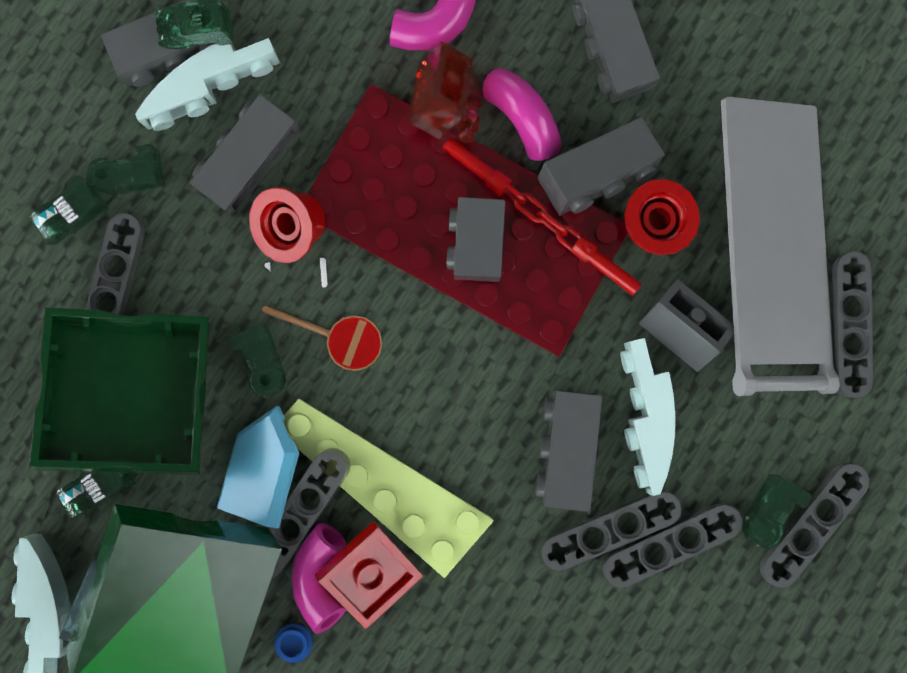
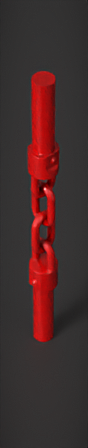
M450 137L442 147L443 150L485 181L486 186L499 197L505 194L513 200L515 208L534 223H542L553 231L559 243L584 263L588 261L633 296L642 285L639 281L597 250L598 246L573 227L562 225L548 214L547 208L532 195L520 193L512 187V179L498 169L494 170L453 137ZM525 198L541 210L536 213L537 217L521 206L525 204ZM568 232L578 238L573 246L563 239V237L567 236Z

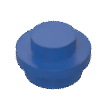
M300 623L286 624L275 636V651L286 662H300L312 650V634L306 626Z

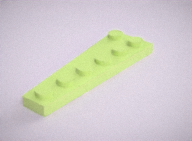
M298 399L284 415L285 421L283 423L290 439H294L297 448L312 462L320 453L330 448H337L348 456L350 470L340 487L443 578L449 574L494 521L489 515L452 494L305 401ZM332 458L328 462L323 461L327 465L325 473L328 476L334 472L340 473L335 468L338 463L335 459Z

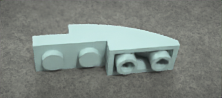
M227 38L193 55L176 67L152 90L135 113L137 120L148 130L153 128L155 131H161L172 127L175 124V119L188 115V117L204 115L209 111L208 106L217 103L212 89H231L239 83L238 79L251 74L253 77L267 75L273 70L274 65L280 63L269 38L237 51Z
M645 338L624 343L626 351L620 353L624 371L626 374L632 373L635 385L634 388H630L633 407L636 411L641 410L642 413L640 417L628 419L630 428L624 429L629 450H636L639 465L634 466V474L638 487L640 489L645 488L646 493L655 496L661 494L673 455L675 405L670 373H653Z
M31 534L19 538V544H17L14 551V564L18 566L17 582L12 590L15 617L30 618L25 631V642L29 645V655L23 673H57L58 658L66 654L73 634L71 605L61 569L51 548L42 534Z

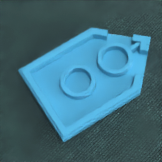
M279 406L274 407L237 433L217 508L271 528H279L299 457L295 441L290 439L283 423L285 418Z

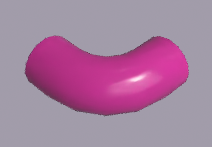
M438 0L431 10L424 13L397 9L391 27L390 46L408 51H431L449 44L465 29L474 10L476 0Z
M505 68L495 69L488 74L483 84V95L489 103L498 107L511 120L518 131L527 156L535 161L555 156L563 146L554 118L542 97L528 82Z
M325 523L317 524L304 539L295 555L291 576L294 600L303 618L315 634L322 633L332 627L341 619L346 611L320 584L315 576L322 567L347 546L343 536L335 528Z

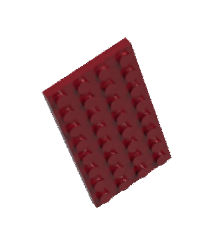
M370 84L308 193L318 201L323 209L325 228L547 352L560 357L602 281L604 274L588 261L584 263L560 244L556 234L544 224L534 223L515 208L514 201L504 194L499 197L495 194L494 191L486 186L485 181L443 150L442 147L450 137H453L494 170L498 169L512 179L511 186L520 193H528L547 208L548 214L560 224L573 227L598 246L597 250L612 261L628 233L625 223L593 205L577 214H574L571 210L559 216L539 183L537 174ZM458 197L505 200L502 266L499 282L455 280L454 270L447 269L448 246H456V232L449 231L450 208H458ZM525 198L526 202L521 206L537 217L536 213L541 210ZM568 232L566 237H563L572 246L578 240L570 232Z

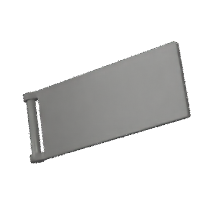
M726 97L721 100L736 359V372L732 380L733 391L737 396H751L755 392L818 390L821 394H834L839 390L840 382L833 364L817 108L811 105ZM819 364V371L817 375L754 376L750 365Z

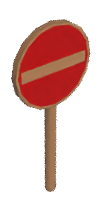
M263 306L262 311L268 315L327 336L328 353L335 364L343 369L352 371L366 369L375 363L381 353L383 343L381 333L376 325L365 317L355 315L344 317L329 330L268 306Z

